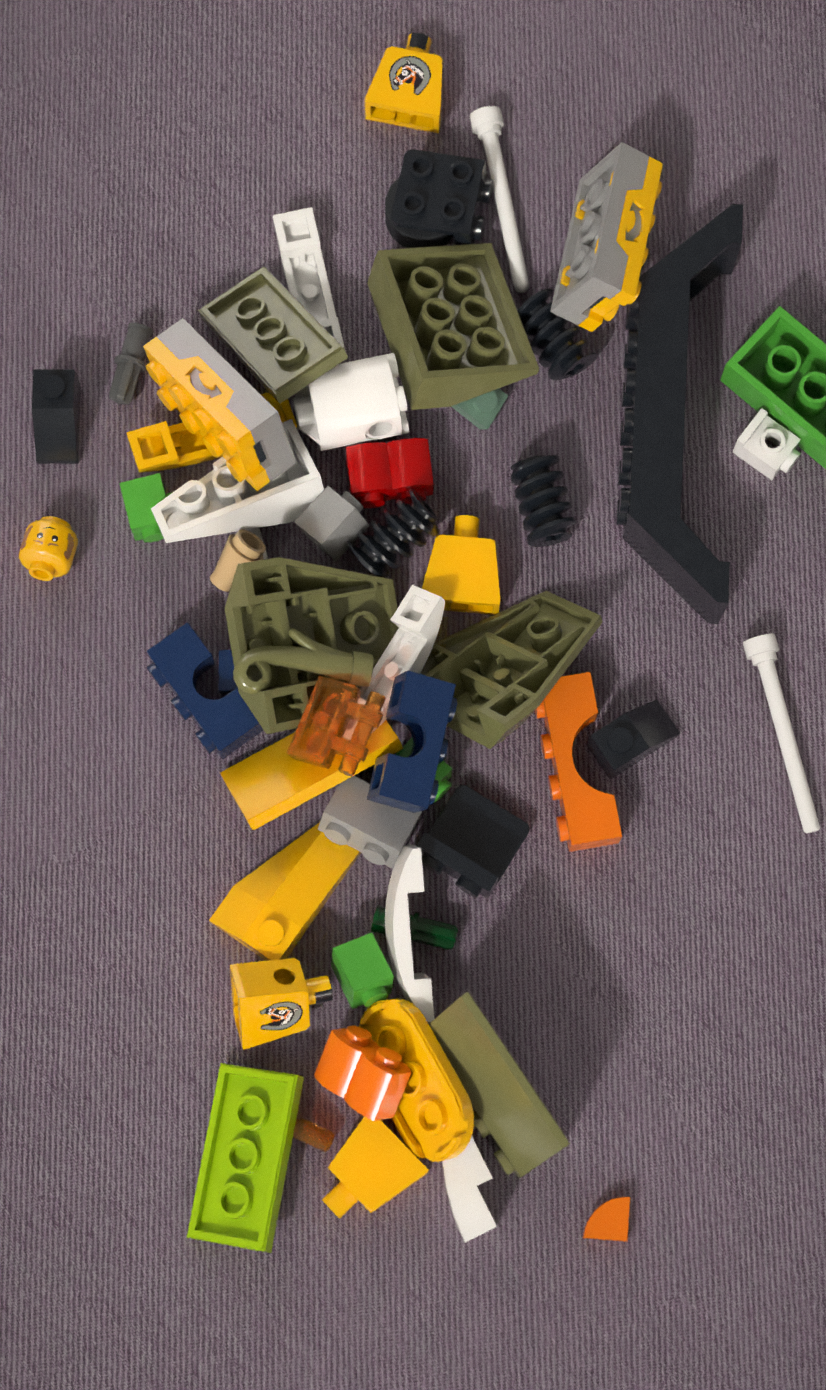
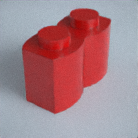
M427 438L401 439L388 443H362L346 447L350 494L364 508L381 507L385 504V501L398 498L407 504H411L412 499L408 491L410 488H413L424 500H426V496L433 495L434 482Z

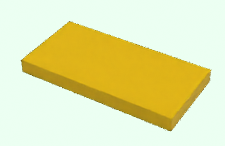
M331 712L220 772V775L253 831L373 766L376 758L388 753L395 754L402 750L403 746L387 720L369 736L355 744L324 728L325 723L332 714Z

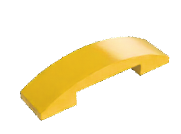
M269 392L261 394L278 411L282 423L292 419L295 427H297L288 399L279 404ZM165 421L126 432L139 473L175 469L217 459L205 446L202 440L203 436L199 432L193 435L183 422L168 426Z

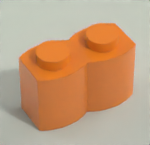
M350 1025L347 1028L331 1030L314 1074L316 1080L332 1093L343 1097L351 1108L370 1120L376 1121L393 1118L411 1075L410 1068L401 1061V1055L391 1049L380 1048L371 1039L372 1035L364 1028Z

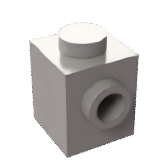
M327 486L295 521L296 525L309 540L334 561H337L350 547L348 541L354 543L359 537L358 532L360 530L364 532L370 526L359 513L364 508L361 503L347 491L339 495L330 486Z

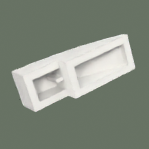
M471 1136L470 1142L460 1155L453 1159L442 1161L446 1192L453 1217L464 1243L497 1227L477 1187L491 1180L492 1176Z

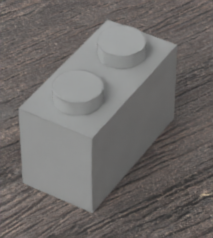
M352 776L341 782L323 812L317 830L323 832L335 844L348 845L360 851L368 861L376 865H386L393 869L422 811L412 813L369 801L367 796L370 784L356 776Z

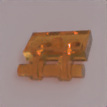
M319 676L287 750V754L295 760L330 769L336 754L342 755L343 758L338 771L353 777L359 763H364L369 752L366 745L373 728H378L381 723L383 714L380 711L386 697L377 692L370 691L365 705L358 704L361 691L355 685ZM350 719L358 721L351 739H343Z

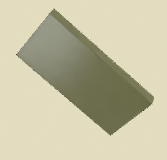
M265 267L260 268L198 310L207 326L279 404L348 358L344 347Z

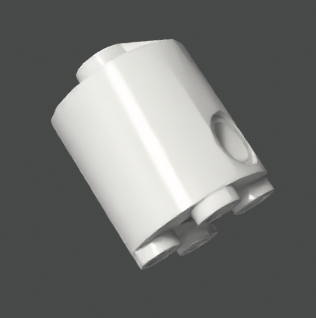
M390 353L338 364L296 393L293 403L299 430H302L317 442L320 451L409 433L405 412L407 411V402L404 388L398 385L396 378L399 377L395 354Z

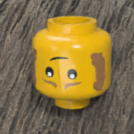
M54 516L42 517L40 520H36L27 526L19 551L20 562L29 570V574L38 580L50 581L55 577H61L71 569L78 546V538L67 521Z

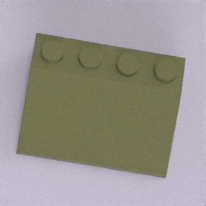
M491 243L377 250L367 284L391 353L395 354L399 376L411 410L451 407L538 373L539 366Z
M469 992L460 996L429 1024L470 1098L475 1112L473 1113L474 1127L483 1139L490 1134L499 1148L493 1155L507 1176L515 1172L520 1179L570 1144Z

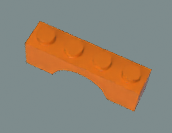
M591 672L562 676L535 710L537 719L544 718L547 733L540 735L544 759H552L554 775H548L552 801L559 800L562 816L556 817L559 841H567L569 852L618 844L622 838L615 796L598 791L588 785L578 774L572 757L574 740L584 728L595 722L598 715Z

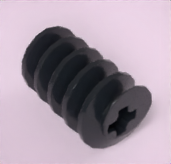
M549 288L535 293L517 311L529 341H532L530 345L533 353L541 354L539 363L543 367H550L548 376L552 380H562L586 369L597 359V354L593 352L583 355L582 352L589 342L586 339L578 342L573 341L580 331L579 327L574 326L565 329L564 326L568 323V320L550 312L552 302L547 303L546 300L552 295L553 290Z
M557 455L532 456L518 461L511 466L513 472L510 479L514 485L518 486L515 489V498L522 501L519 505V513L526 516L523 520V528L531 532L527 536V543L531 547L558 544L568 540L573 535L567 533L566 529L576 524V518L563 517L562 513L572 508V503L569 501H558V498L566 494L568 489L566 486H554V482L563 478V471H550V467L560 461Z
M413 488L408 490L412 499L410 505L399 498L396 500L400 512L398 515L387 509L383 511L387 521L385 526L375 520L370 522L374 531L372 537L361 530L358 532L362 543L360 547L348 541L351 550L362 565L377 577L387 578L389 576L386 564L393 568L401 566L402 562L399 553L407 558H411L414 555L411 542L419 547H424L427 543L424 532L431 536L439 534L440 530L436 520L438 521L436 514Z

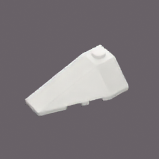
M292 419L282 424L297 463L256 491L245 479L242 482L236 480L229 471L225 458L222 456L212 464L214 469L198 481L189 480L151 508L165 542L170 543L237 532L241 529L249 530L290 523L297 520L322 493L324 487L321 476Z

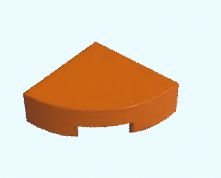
M630 1197L611 1199L600 1205L587 1220L582 1238L627 1242Z

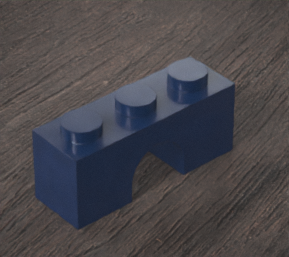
M188 622L146 651L151 661V664L146 667L160 688L165 684H168L176 695V697L170 700L184 720L192 717L200 730L195 735L209 754L216 750L220 757L224 759L263 731V728L239 694L237 688L225 697L216 700L207 699L198 694L196 691L198 679L204 672L213 667L215 663L211 653Z
M409 670L394 678L385 718L399 721L410 730L413 738V747L408 757L388 753L376 758L367 800L412 813L428 809V806L433 804L439 788V782L435 780L438 763L440 764L444 760L448 748V740L444 738L447 722L450 723L457 708V699L453 697L456 684Z

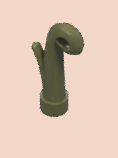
M291 628L288 632L289 636L301 647L263 646L253 648L241 655L235 663L233 670L234 681L237 687L249 694H257L258 691L268 688L272 678L270 665L289 667L346 680L348 685L369 687L374 657L371 653L357 651L349 653L333 649L312 640L297 629ZM253 665L261 673V679L257 682L251 681L247 677V669Z

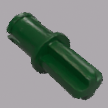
M377 905L371 932L385 934V908ZM415 911L414 915L409 914L411 945L414 941L446 950L454 948L458 934V928L455 925L419 917L420 912Z

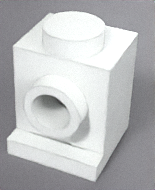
M761 408L737 439L732 453L770 480H773L780 470L787 474L801 455L796 450L801 439L767 416L768 412ZM765 439H768L778 447H768L765 443Z

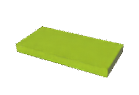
M220 1063L187 1238L267 1253L272 1252L304 1081L303 1076Z

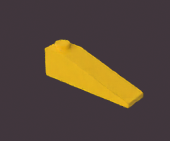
M318 823L236 883L214 912L209 922L266 961L287 959L361 852L348 845H338L330 841L323 832L317 830Z

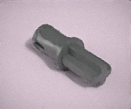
M140 323L128 324V331L121 353L114 359L117 367L108 395L109 399L121 405H129L132 402L140 373L146 370V364L144 363L146 352L143 346L150 341L153 330Z

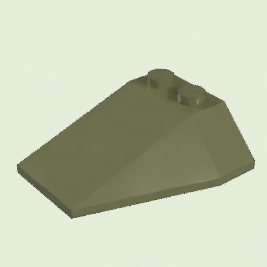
M282 557L238 564L224 608L234 666L242 654L253 648L263 646L301 647L288 634L289 630L294 628L312 640L336 650L349 653L353 651L371 653L374 657V668L399 628L390 620L398 608L393 580ZM255 665L247 669V677L251 681L257 682L261 679V673ZM270 665L272 678L266 690L258 691L257 694H249L243 692L238 687V692L265 733L272 734L308 726L334 709L345 691L356 695L362 686L348 685L346 680L308 671Z
M544 591L434 643L420 674L456 684L453 697L457 699V708L450 723L447 722V726L492 749L519 728L538 708L603 623L602 617L553 593Z

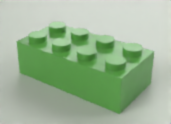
M779 306L726 363L720 381L754 410L759 412L761 408L768 412L767 416L800 438L798 447L826 469V344Z

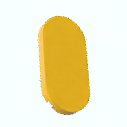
M400 998L375 1002L364 1012L359 1027L370 1032L372 1035L371 1039L380 1048H388L400 1054L402 1057L401 1061L411 1070V1075L395 1115L391 1118L408 1149L421 1159L427 1158L433 1162H440L457 1157L470 1142L474 1127L472 1104L463 1084L424 1015L414 1004Z

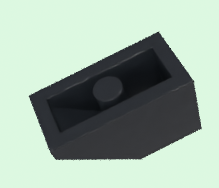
M33 369L32 417L37 464H78L81 385L75 369Z
M656 699L624 713L590 735L587 746L611 780L678 737L680 732Z

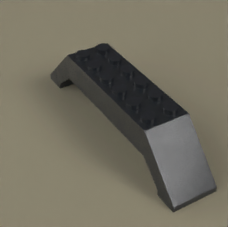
M732 204L642 274L639 280L642 284L640 293L632 304L627 305L625 316V330H628L627 344L624 346L623 368L627 369L625 382H623L621 407L629 408L624 409V417L620 426L619 445L627 446V448L623 447L622 458L619 460L618 485H624L625 488L621 487L620 499L617 500L616 525H623V539L709 624H718L728 605L730 562L719 561L680 518L689 302L721 274H732L742 244L743 204Z

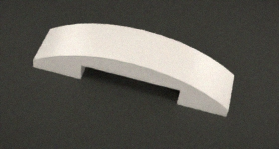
M312 207L272 215L288 291L344 347Z
M414 585L410 587L390 619L399 628L373 668L369 687H362L357 696L345 691L325 723L324 728L357 744L374 732L387 719L385 717L394 678L407 670L420 674L430 655L444 612L445 600L441 596Z
M404 845L393 868L387 891L385 907L387 950L395 979L403 996L422 1012L427 1022H432L434 1020L431 978L422 972H413L407 893L424 892L422 853L420 847Z

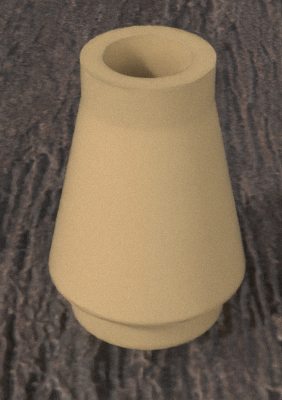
M244 529L239 530L236 534H231L228 537L215 570L210 575L211 582L218 589L229 592L238 564L264 559L263 553L266 547L262 540L252 532Z

